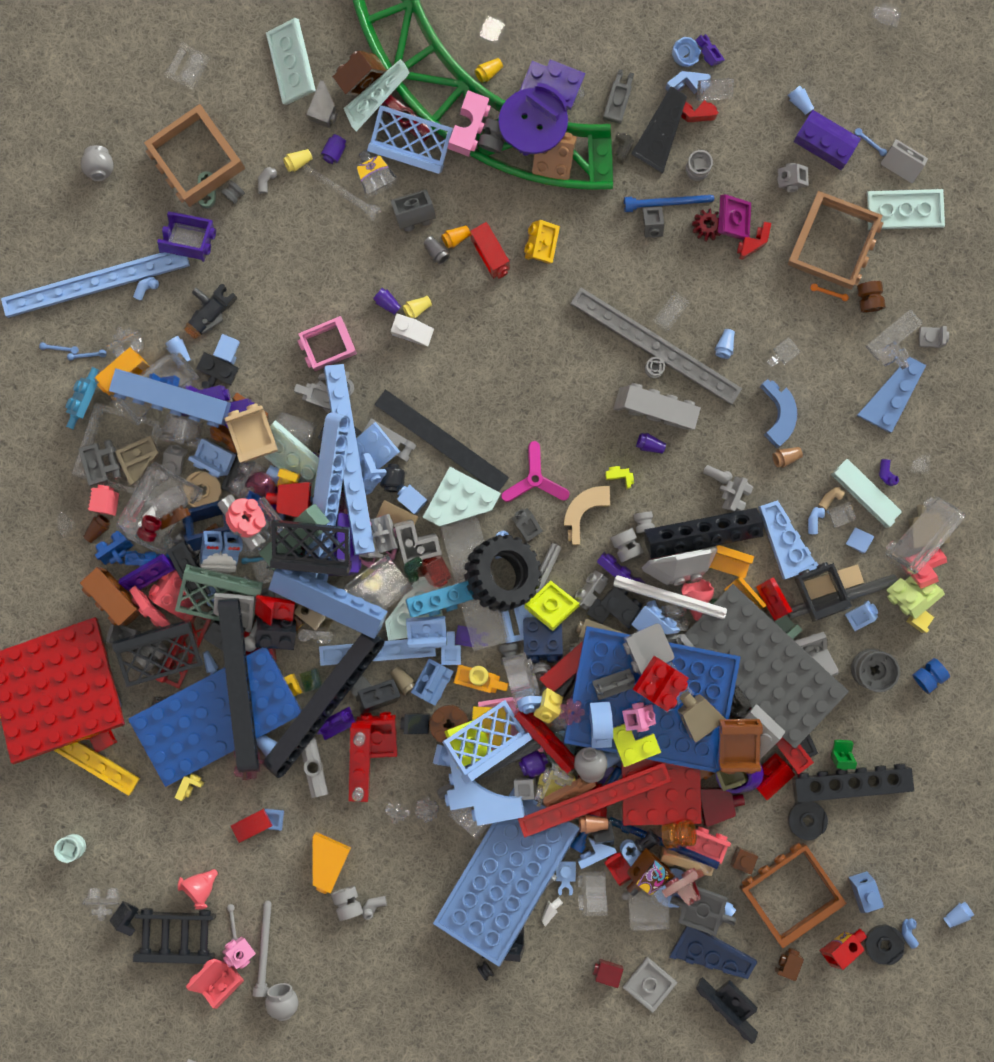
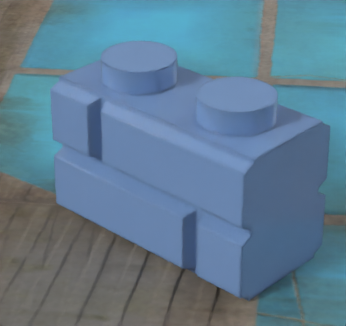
M428 659L411 693L436 706L454 671Z

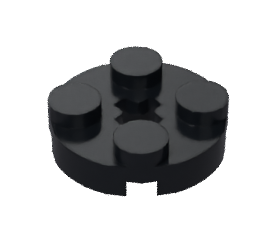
M813 801L796 803L790 810L788 825L791 832L798 838L808 841L815 840L826 831L828 817L819 804ZM806 815H810L809 817L813 819V822H810L808 826L803 822V818H806Z
M883 924L873 927L868 932L867 939L864 941L865 950L874 962L892 965L902 958L905 940L896 928ZM883 940H889L888 949L880 948Z

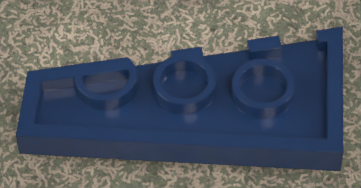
M685 926L669 955V958L672 959L677 958L690 964L703 965L705 968L712 970L714 968L723 971V973L745 979L749 978L757 964V960L709 933L689 926Z

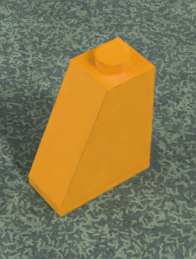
M318 832L313 835V886L317 887V891L327 894V892H332L351 847Z

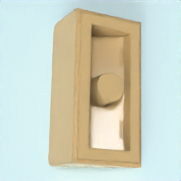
M386 500L383 501L376 517L390 514L393 524L412 519L414 525L419 518Z

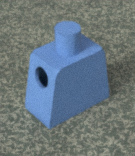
M867 871L849 877L860 913H868L884 907L877 884Z

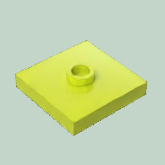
M551 580L524 605L527 611L552 631L579 607V603Z
M472 721L446 730V737L449 738ZM468 729L466 739L475 740L477 730ZM481 731L479 742L488 744L486 733ZM454 739L449 742L453 750L460 751L461 740ZM465 742L463 752L473 754L474 744ZM478 745L476 755L484 757L487 747ZM463 755V766L471 764L472 757Z

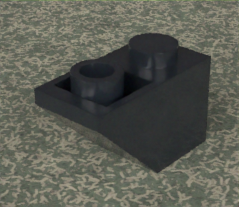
M430 713L404 714V717L401 718L400 730H404V734H429Z

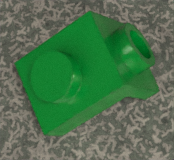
M834 740L831 758L836 768L856 770L857 762L852 754L853 741Z

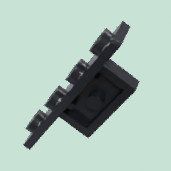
M703 977L700 978L696 987L698 993L717 1012L723 1015L727 1022L734 1026L745 1040H748L751 1044L755 1043L758 1031L746 1020L757 1012L758 1007L730 980L715 990Z

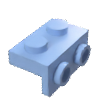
M201 438L195 455L189 456L188 460L193 462V466L199 469H206L210 475L219 478L229 474L236 454L206 438Z
M445 616L406 618L408 648H440L447 645Z

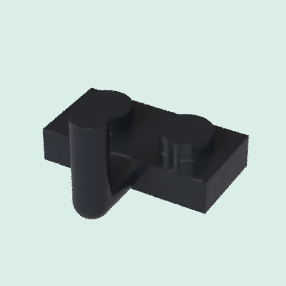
M206 352L203 353L196 368L210 376L208 381H203L201 384L204 389L214 387L217 379L232 385L239 370L238 367Z

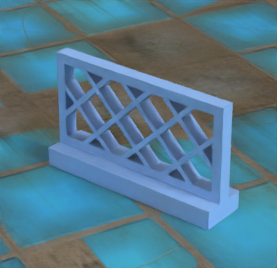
M380 105L367 151L440 174L444 167L443 164L453 128ZM383 111L391 113L394 121L385 125L382 120ZM405 117L409 119L412 127L403 131L398 121ZM396 123L401 133L392 137L387 127ZM424 123L427 124L430 132L421 137L416 126ZM414 128L418 139L410 143L405 132ZM383 129L389 137L385 142L376 140L378 132ZM439 129L448 131L446 139L441 142L438 141L434 133ZM432 134L437 144L428 149L423 138ZM400 135L403 136L407 143L402 148L397 147L393 140ZM419 140L425 149L420 154L415 153L411 146ZM437 146L442 153L440 160L434 159L429 152Z
M506 700L442 742L462 773L461 778L464 783L473 781L532 740L529 732L526 733L519 721L514 717L515 715ZM501 707L507 713L505 720L496 718L498 709ZM483 719L492 720L490 730L481 728ZM496 721L505 723L503 733L494 731ZM508 725H514L519 733L514 736L508 735ZM468 729L477 730L475 740L466 739ZM481 731L490 733L488 744L479 742ZM493 734L502 736L500 746L492 745ZM454 739L461 740L460 751L453 750L449 742ZM465 742L474 744L473 754L463 752ZM478 745L487 747L484 757L476 755ZM463 755L472 757L471 766L466 769L462 764Z

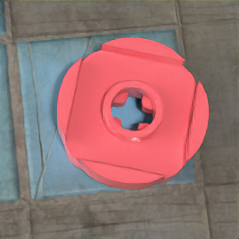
M243 498L235 500L228 507L225 516L229 528L234 533L237 531L239 534H242L241 536L245 538L255 536L266 524L264 514L254 499L248 500ZM243 515L248 517V522L242 518Z

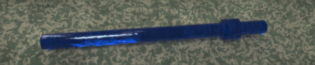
M610 816L609 821L612 822V826L622 829L621 832L631 833L641 838L647 834V831L635 826H623L622 821ZM658 836L661 842L660 846L712 868H718L720 862Z

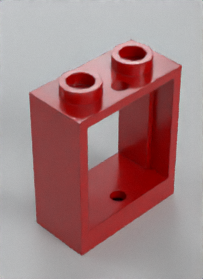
M485 222L470 231L471 242L492 278L498 277L500 279L508 274L510 261L488 223Z

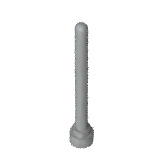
M265 901L263 906L258 981L255 983V987H253L252 994L255 997H267L269 989L265 980L271 917L270 901Z

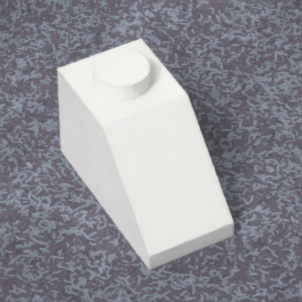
M396 314L391 334L428 347L434 329L413 318Z

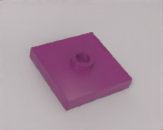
M726 194L720 195L718 233L744 240L745 237H750L751 202Z

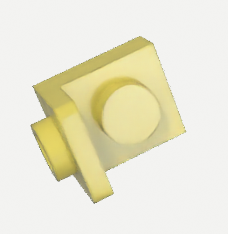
M193 773L190 776H184L175 798L183 801L185 797L189 798L193 791L191 784L201 788L205 782L201 781L200 776Z

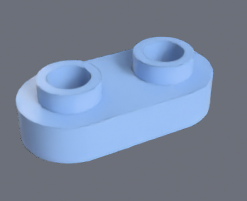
M526 696L517 701L519 711L525 714L534 712L540 707L542 696Z

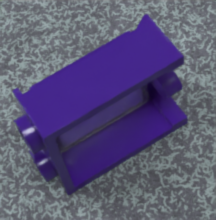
M168 211V227L163 226V240L158 239L157 241L159 252L190 257L204 262L206 255H209L211 251V240H214L216 236L213 220Z

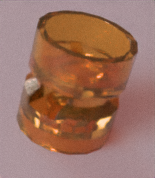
M686 820L678 824L675 822L664 824L662 826L664 846L667 849L679 848L680 844L685 847L694 846L697 834L693 821Z

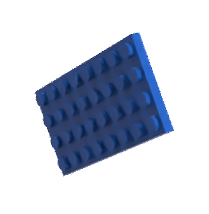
M263 647L247 655L256 739L296 718L302 711L269 649ZM225 667L128 718L165 787L235 750Z

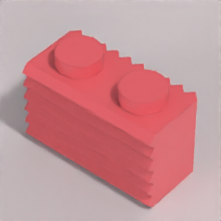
M98 485L97 488H92L91 500H89L90 504H88L90 506L88 508L89 511L116 516L119 493L115 492L114 488L105 485Z

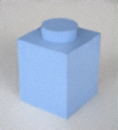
M411 485L408 487L404 486L397 494L399 495L397 500L414 515L428 502Z

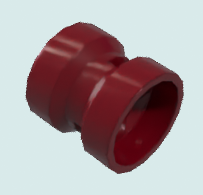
M145 515L141 521L142 526L138 528L136 534L146 542H153L157 536L156 531L160 529L162 523L152 515Z

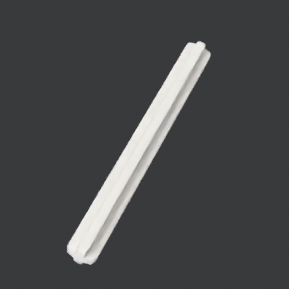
M616 576L614 580L615 587L713 617L724 619L727 613L726 608L625 577Z

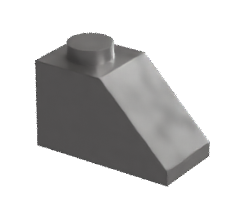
M320 80L306 115L308 120L330 128L331 123L334 124L336 122L338 113H336L335 105L324 81Z

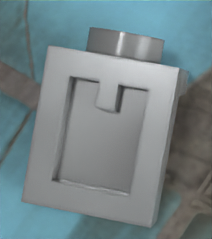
M947 326L919 328V347L942 348L949 341Z

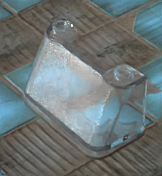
M153 462L148 467L121 513L116 527L126 538L159 554L166 555V550L173 547L170 534L176 523L163 530L159 529L156 531L157 536L153 542H146L136 534L138 522L143 519V515L155 502H158L160 507L156 518L159 519L168 513L172 516L173 510L181 506L185 509L188 503L194 504L198 502L202 497L204 489L165 466Z

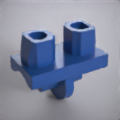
M116 531L111 535L113 543L108 545L103 541L95 546L97 550L95 556L104 565L108 563L113 564L116 561L122 565L125 563L123 557L126 551L134 546L127 537Z

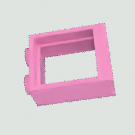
M341 316L299 333V346L302 351H306L308 356L305 357L308 367H313L314 371L357 354ZM337 327L347 351L317 363L307 339Z

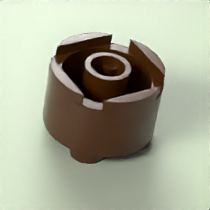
M444 705L433 713L430 719V731L438 742L442 743L447 739L445 731L449 729L444 724L447 723L448 719L455 723L452 728L469 722L467 714L460 707Z

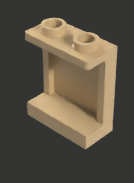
M252 404L246 407V411L239 413V410L228 413V417L224 418L241 464L279 451L262 405Z

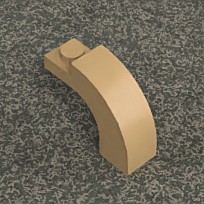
M610 486L587 489L580 493L569 505L564 518V526H571V530H568V541H572V545H580V519L584 512L593 507L610 506Z

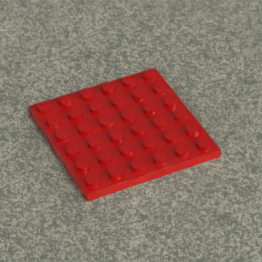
M96 617L0 651V718L12 764L23 762L125 725L100 625Z

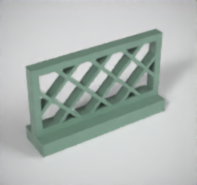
M186 564L175 611L219 621V616L213 614L214 604L211 601L215 594L208 596L204 588L212 586L216 589L217 593L233 591L236 595L241 593V595L255 596L254 620L256 596L261 594L263 583ZM186 580L195 582L198 588L189 592L185 586ZM201 591L205 599L197 603L192 595ZM188 597L193 603V606L189 608L180 606L181 601ZM208 602L213 610L203 612L199 606Z

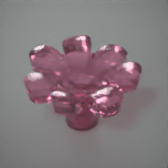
M567 699V705L561 704L559 707L563 711L559 714L560 719L566 718L567 725H571L573 721L580 723L581 718L579 716L585 714V710L580 709L582 703L576 701L574 704L572 699Z

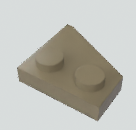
M151 435L115 451L131 486L135 485L160 454Z

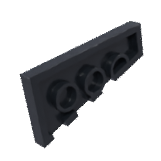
M672 86L631 153L661 173L664 172L687 99L685 94Z

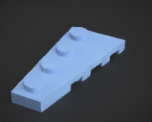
M778 500L759 506L758 509L782 579L799 575V572L807 569L810 571L817 569L818 563L810 555L811 552L808 547H805L800 539L801 536L791 525L789 517Z

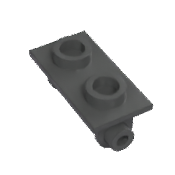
M630 668L592 681L598 700L633 689L635 686V679L631 674Z

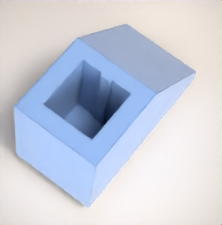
M655 605L644 606L631 624L638 631L656 623L661 625L665 634L678 633L681 630L676 626L677 623L673 619L662 615V610Z

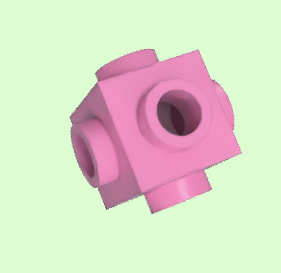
M634 703L632 708L622 711L626 731L637 730V732H644L649 730V726L656 724L652 704Z
M243 937L236 941L234 939L225 945L226 949L222 951L225 955L223 958L224 962L229 968L233 966L235 969L239 967L242 969L250 963L249 959L256 954Z

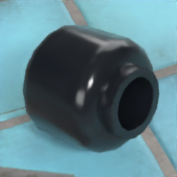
M388 464V467L382 468L387 473L382 478L380 486L384 488L385 492L397 493L404 487L405 471L399 468L398 464Z

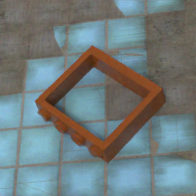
M804 843L794 844L790 847L789 853L785 856L784 854L778 855L774 859L775 863L769 867L768 865L761 867L758 870L759 874L753 878L752 876L745 878L742 881L743 885L740 886L782 948H785L847 904ZM803 852L834 898L780 935L749 889Z

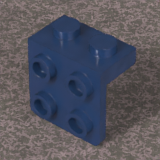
M536 617L524 618V661H528V663H539L547 660L548 663L559 662L561 657H563L562 623L552 631Z

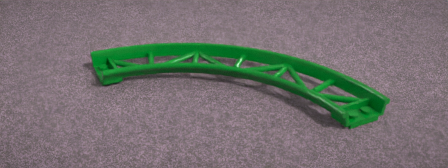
M353 0L354 8L372 53L378 57L387 70L392 67V64L381 46L373 23L405 10L394 64L400 59L403 60L413 13L429 46L405 62L407 69H410L429 54L435 53L447 70L456 78L450 79L410 72L405 78L457 87L433 116L413 96L403 81L397 86L395 90L420 118L441 124L439 120L462 93L465 98L467 91L489 98L488 105L500 112L505 100L483 87L453 59L431 27L420 0H401L402 3L371 15L368 13L365 0ZM522 115L523 119L528 117L527 115ZM568 122L566 133H571L576 137L588 138L589 164L575 149L573 151V159L590 176V181L562 180L536 175L531 171L510 165L490 156L495 153L479 146L478 149H475V152L471 151L469 155L507 174L545 185L587 190L613 189L611 124ZM537 126L538 129H543L542 126ZM442 129L435 131L446 139L448 131ZM477 133V135H476V140H477V141H479L480 136H481V135L478 134V133ZM504 142L502 151L512 148L513 146H511L507 142Z

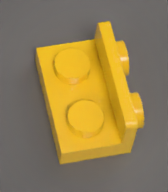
M543 220L532 222L528 229L529 239L524 249L526 253L525 259H536L548 264L553 263L560 226Z

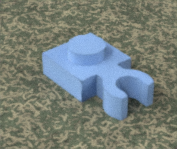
M561 861L558 866L556 881H562L558 887L559 895H562L564 887L569 889V895L573 894L570 882H576V861Z

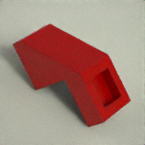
M705 100L695 111L688 102H685L681 117L687 122L713 121L717 118L719 112L714 104L707 103Z
M764 222L761 227L757 228L755 238L758 239L745 237L743 242H739L737 253L740 254L739 259H745L766 245L772 223Z

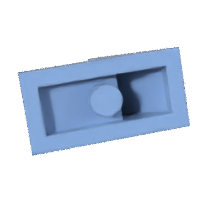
M588 837L594 852L586 851L580 854L581 858L577 860L581 869L617 852L614 846L606 843L595 845L594 839Z

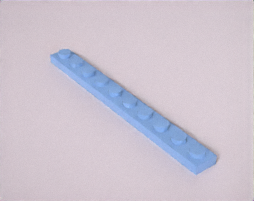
M158 253L3 297L1 301L5 316L9 318L190 266L188 257L170 253Z
M344 364L325 366L324 373L331 412L347 415L351 420L342 482L354 555L374 553L375 548Z

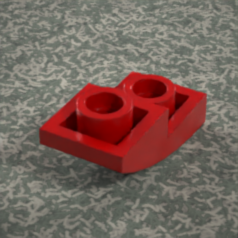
M263 808L232 824L231 828L240 843L273 825Z

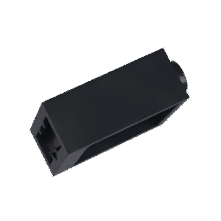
M825 562L816 566L817 569L810 572L807 569L799 572V576L795 579L812 622L852 607L834 563L828 565ZM828 572L840 602L816 611L804 581Z

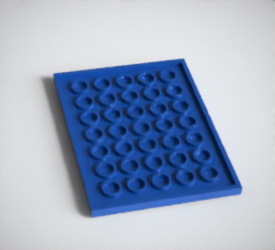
M586 626L563 743L587 748L592 747L589 718L590 703L610 702L614 728L625 723L622 711L632 708L634 703L643 702L644 705L652 704L656 724L649 726V730L644 732L631 731L635 740L653 733L661 750V753L646 759L716 773L720 768L719 726L698 742L693 741L688 735L678 713V709L684 705L680 700V696L687 691L693 697L700 694L725 719H729L741 656L668 642L674 654V659L667 662V664L689 678L687 681L688 686L685 691L679 693L676 698L677 704L674 708L669 709L667 712L633 689L598 700L592 681L629 668L634 676L635 684L641 675L638 672H634L631 665L633 661L631 655H627L623 647L625 643L623 638L629 636V634ZM613 739L612 747L595 748L597 750L618 753Z

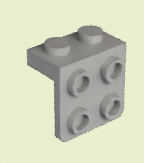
M658 623L623 638L625 642L623 644L624 650L627 655H631L633 660L631 662L632 668L639 675H642L653 656L658 657L665 663L674 659V654L665 633Z
M824 632L812 634L800 640H794L832 676L838 675V668L827 649V637Z

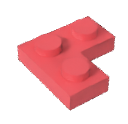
M938 546L906 558L902 562L905 569L920 589L939 582L933 568L947 563V557Z
M136 586L129 590L133 596L131 600L136 606L140 607L138 611L145 618L149 616L151 618L150 621L156 627L171 625L167 617L153 606L145 593Z

